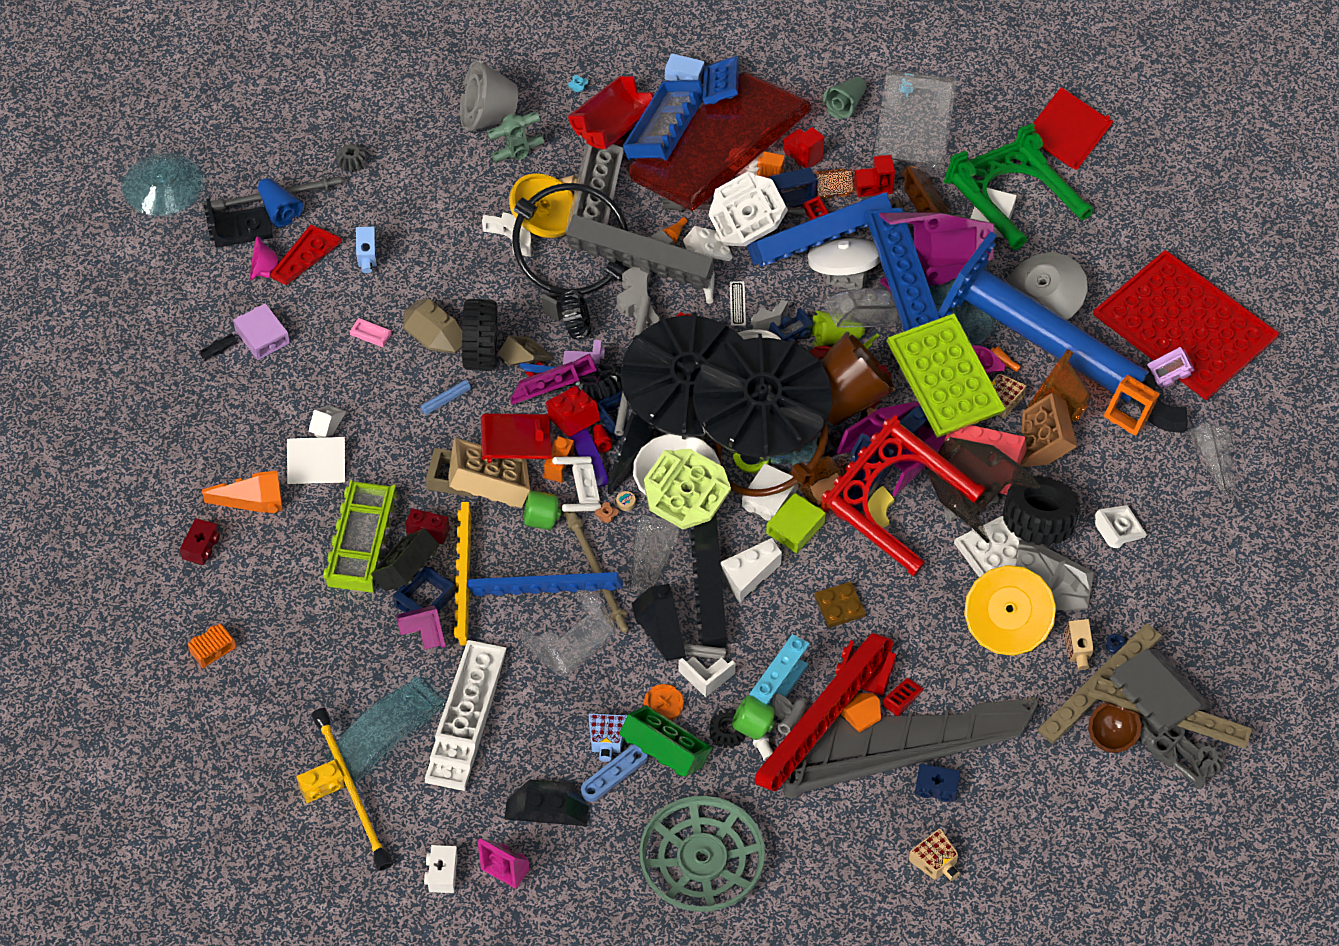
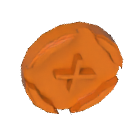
M660 684L655 685L645 694L644 706H649L672 721L683 711L684 699L682 693L676 690V687Z

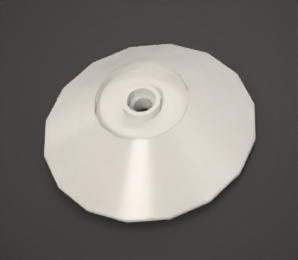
M666 434L652 439L640 449L634 460L633 477L639 490L646 495L643 483L644 478L664 450L692 449L719 465L721 463L714 449L702 439L686 436V440H684L682 436ZM689 489L683 490L684 492H690Z

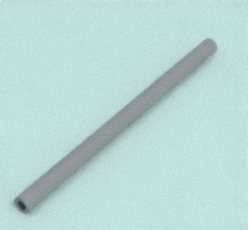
M647 295L641 297L634 336L639 335L645 330L651 300ZM623 392L614 431L618 436H622L624 433L629 410Z

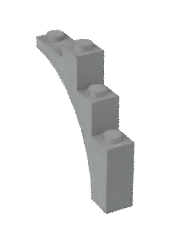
M662 229L649 237L673 245V240ZM633 266L622 273V286L625 291L617 295L616 305L621 314L624 313L628 318L634 315L637 319L641 297L643 295L648 296L647 288L653 272L646 273L641 271L640 268ZM651 304L649 305L646 328L659 322V317L654 312Z

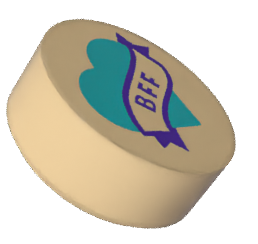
M623 491L617 495L616 504L620 510L629 511L635 507L636 499L633 493Z

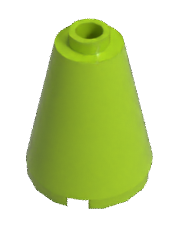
M816 311L817 315L813 316L811 334L816 338V341H813L815 347L834 345L846 331L858 339L864 335L865 327L859 320L825 311Z

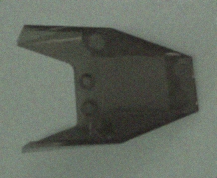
M949 437L944 442L938 454L974 482L980 483L986 488L980 498L975 503L971 502L925 466L940 503L986 543L990 540L979 515L1007 484L1036 489L1041 487L1025 468L995 446Z

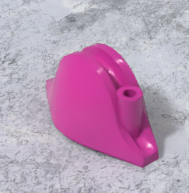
M258 236L255 239L249 280H253L257 276L269 278L270 273L278 263L276 253L267 247Z
M971 345L987 375L993 372L1004 371L1005 364L989 349L983 346Z

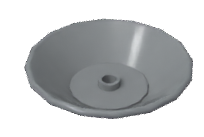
M1053 252L1036 254L1024 260L1014 269L1007 283L1066 320L1072 318L1082 307L1088 292L1087 276L1080 264L1067 255Z

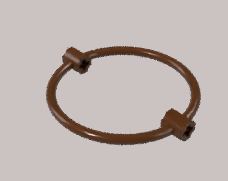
M827 422L824 430L821 432L819 445L813 458L807 465L803 462L796 463L790 473L793 478L774 487L749 489L737 485L727 476L731 490L745 496L763 497L778 494L798 483L803 487L810 486L815 478L812 470L820 461L827 445ZM716 442L714 451L722 466L721 454L723 447Z

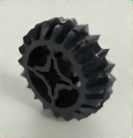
M578 289L563 292L560 305L568 334L574 340L589 336L591 333V322L588 305L583 294Z
M605 362L597 364V371L579 377V381L575 382V386H579V390H583L594 401L603 400L621 391V367L611 362L608 364Z

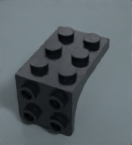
M210 198L206 199L207 205H204L207 216V227L210 241H214L216 248L255 241L257 236L261 240L273 238L270 218L265 206L234 212H220L212 207Z

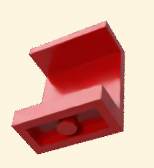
M850 640L848 647L844 646L841 655L843 661L838 663L835 674L840 672L857 651L853 649L854 641ZM888 652L886 659L866 681L861 690L884 696L895 665V653Z

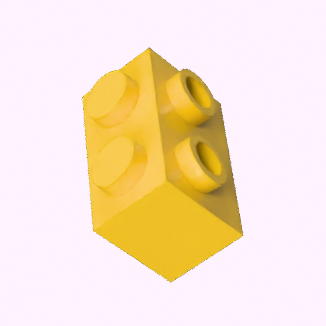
M335 760L296 776L299 789L306 803H310L345 787L343 776Z

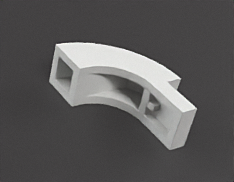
M504 212L501 218L484 215L482 219L483 231L502 234L512 240L516 219L513 215ZM521 226L520 249L522 255L531 257V235L528 230Z

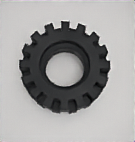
M725 709V713L720 710L718 715L715 713L710 720V737H712L714 743L717 741V746L719 747L721 744H724L723 748H727V745H730V748H734V744L738 746L740 741H744V736L746 735L736 730L731 734H725L720 730L723 724H732L736 710L732 709L731 713H729V709Z

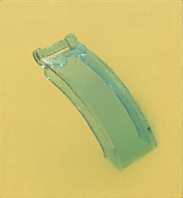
M415 676L409 683L391 692L369 708L336 742L354 783L368 775L372 767L394 744L415 728L429 721L433 713L445 705L446 700L432 692L422 683V679L418 676ZM415 689H418L433 703L430 704L424 697H422L417 691H415ZM331 750L326 755V759L329 762L335 760Z

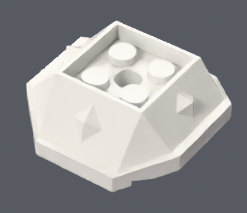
M746 172L715 189L709 217L724 245L747 246L777 229L788 209L771 179Z

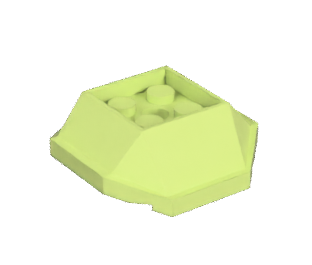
M692 449L664 450L643 482L649 510L681 529L710 521L731 491L724 467ZM689 489L690 492H684L683 490Z

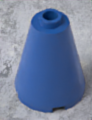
M264 178L259 182L257 190L271 222L276 227H285L293 222L291 219L295 216L298 218L301 215L304 205L300 199L271 178Z

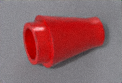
M601 424L594 426V444L597 451H609L612 440L604 426Z

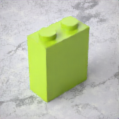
M794 493L767 522L766 534L795 553H798L823 526L826 513L822 508L808 502L805 497Z

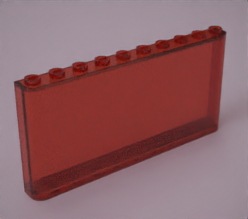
M742 72L739 74L737 95L730 99L719 100L715 104H703L696 111L668 160L665 161L662 158H638L630 165V178L633 182L693 212L715 193V189L726 184L811 112L810 102L750 73Z

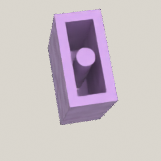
M266 303L233 320L235 331L257 360L290 343L288 332Z

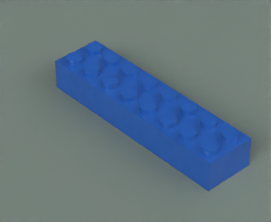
M887 193L875 195L748 244L747 249L753 265L760 264L761 267L776 262V260L805 251L808 247L818 246L826 241L869 226L866 219V211L892 209Z

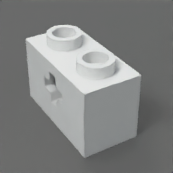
M431 845V853H427L426 865L429 866V872H425L424 884L428 885L429 892L454 893L458 857L456 846Z

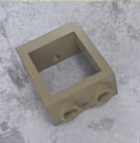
M434 448L426 476L427 490L472 497V494L469 492L457 491L449 487V480L438 479L442 464L450 465L452 451Z

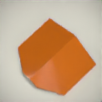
M857 693L840 714L860 733L881 720L880 700L873 693Z

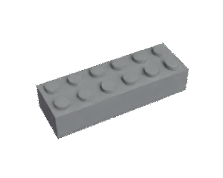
M587 144L584 148L577 183L596 188L613 200L624 148L612 144L607 149H598ZM575 190L565 231L567 232L573 214L607 225L611 209L599 198L589 193Z

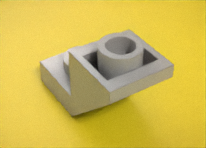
M781 299L778 306L775 305L773 311L760 308L757 314L752 316L751 324H753V329L769 330L770 323L772 322L777 326L781 325L782 319L788 314V301Z

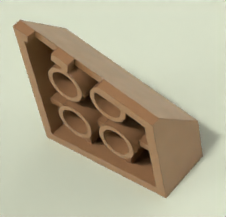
M1051 393L1023 411L1021 433H1023L1026 440V453L1020 467L1049 465L1077 447L1065 400Z

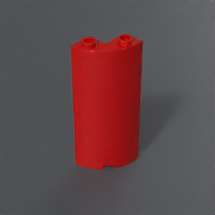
M619 76L572 112L568 119L575 133L578 136L581 135L587 144L598 149H607L637 124L654 95L652 92H638L634 76Z

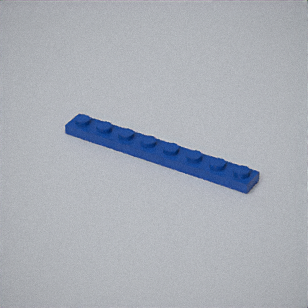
M617 572L468 579L467 587L473 595L481 597L488 594L501 596L510 593L520 595L522 593L539 594L540 592L558 593L559 591L577 592L578 590L596 591L598 589L612 591L623 588V580Z

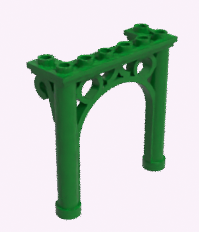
M1033 123L1022 126L1018 130L1015 142L1005 144L983 155H978L971 160H968L967 151L954 154L950 159V164L943 181L945 184L953 183L990 223L994 224V227L1004 236L1013 250L1021 248L1026 243L1027 237L988 196V183L999 175L1024 173L1040 179L1081 221L1089 218L1094 211V208L1088 202L1086 203L1047 163L1039 150L1042 148L1043 142L1041 137L1034 133L1036 129ZM1011 160H1020L1022 164H1014ZM978 175L981 176L983 180H975L972 177Z

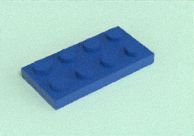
M737 56L704 67L703 102L705 105L715 104L719 100L730 99L738 94L739 59Z

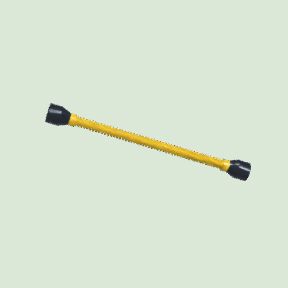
M319 708L312 712V719L322 734L325 735L332 755L343 776V780L372 845L374 863L377 870L383 871L393 865L391 857L383 849L382 844L379 843L357 793L348 768L332 735L330 716L326 708Z

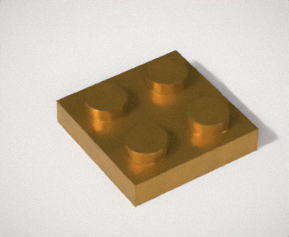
M852 582L814 593L828 628L863 618L866 615Z

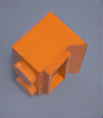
M558 436L551 447L552 459L554 457L573 456L574 440ZM546 459L542 478L562 483L563 470L566 468V464L555 465L552 459Z

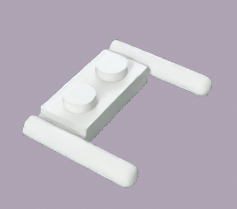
M554 457L552 462L555 465L573 464V474L579 503H581L563 504L562 510L564 512H577L600 509L601 505L598 502L600 499L591 457Z

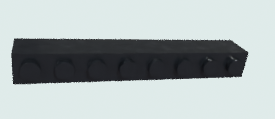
M715 513L710 521L695 525L693 529H690V541H694L695 545L691 546L692 558H696V562L692 563L693 574H697V579H694V591H698V596H695V606L700 609V613H696L697 625L701 624V630H698V642H702V646L726 648L727 635L717 515Z

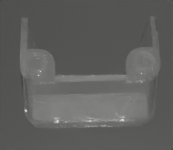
M578 590L576 592V599L582 603V609L588 615L561 638L553 632H545L537 638L527 628L521 627L522 645L559 677L571 675L616 635V625L600 598L592 591Z

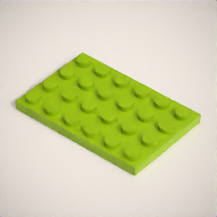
M954 313L888 337L887 343L937 438L1004 413L1006 410Z

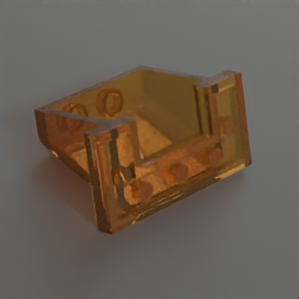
M1068 348L1040 386L1026 409L1053 393L1066 401L1072 423L1073 421L1077 422L1089 406L1087 401L1091 397V393L1069 362L1073 352Z

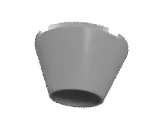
M474 61L466 74L464 84H467L465 94L461 93L460 120L462 127L466 131L501 124L507 115L515 114L518 103V87L514 82L484 62Z

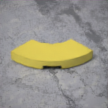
M884 486L877 489L868 501V508L872 518L882 528L889 525L886 511L894 503V498Z

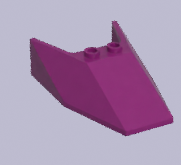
M879 213V217L890 225L899 223L913 224L914 246L928 286L944 284L956 278L990 231L994 233L993 223L945 213ZM994 248L991 253L987 252L989 255L987 261L994 259ZM886 277L880 279V283L890 291Z
M914 401L880 408L845 430L837 453L852 452L862 433L872 438L876 432H881L883 429L882 425L887 418L892 419L894 415H897L898 420L901 421L915 407L918 408L920 406L919 402ZM924 424L918 429V438L938 453L946 435L937 438L933 428H928ZM888 444L886 446L898 453L896 445ZM902 448L901 455L913 453L908 449L905 450ZM914 461L895 463L894 466L899 468L902 473L892 495L895 497L925 465Z

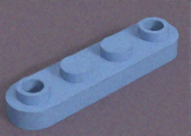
M630 746L582 784L581 795L583 799L589 802L597 801L646 763L648 755L643 753L638 746ZM637 754L641 755L640 758H635L634 756ZM592 790V791H594L595 793H594V794H589L588 792Z

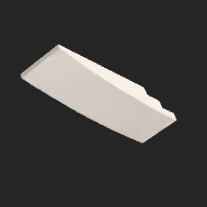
M471 640L467 641L435 735L436 741L430 756L425 783L465 791L506 654V647Z

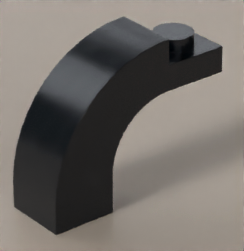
M1147 375L1145 382L1142 383L1155 391L1154 375ZM1157 399L1147 420L1162 430L1185 433L1188 423L1187 407L1169 406ZM1138 401V406L1142 413L1146 405Z

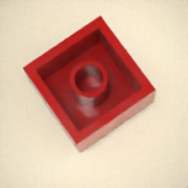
M574 386L545 402L549 419L568 437L601 420L597 403L583 390H579V386Z

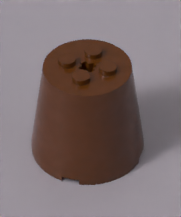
M848 331L840 337L821 359V365L829 377L832 388V407L828 421L834 426H838L896 390L887 372L883 374L878 368L880 365L878 360L853 334L851 335Z

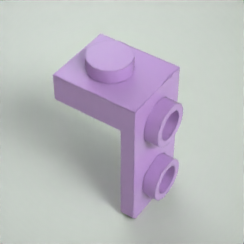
M594 340L593 352L564 351L563 365L574 362L589 353L596 365L601 364V359L605 357V348H601V340Z

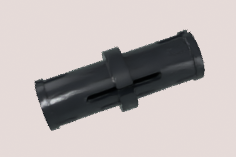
M230 333L226 337L215 340L213 344L200 350V356L204 358V361H207L211 357L222 354L224 350L237 344V340Z

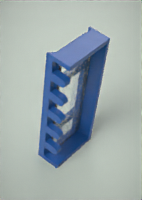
M700 80L663 81L623 145L628 160L631 158H662L665 161L668 160L703 101V87Z

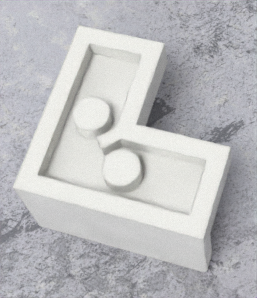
M693 656L687 662L683 658L679 660V672L707 697L735 674L736 663L733 660L727 663L723 658H720L706 669Z

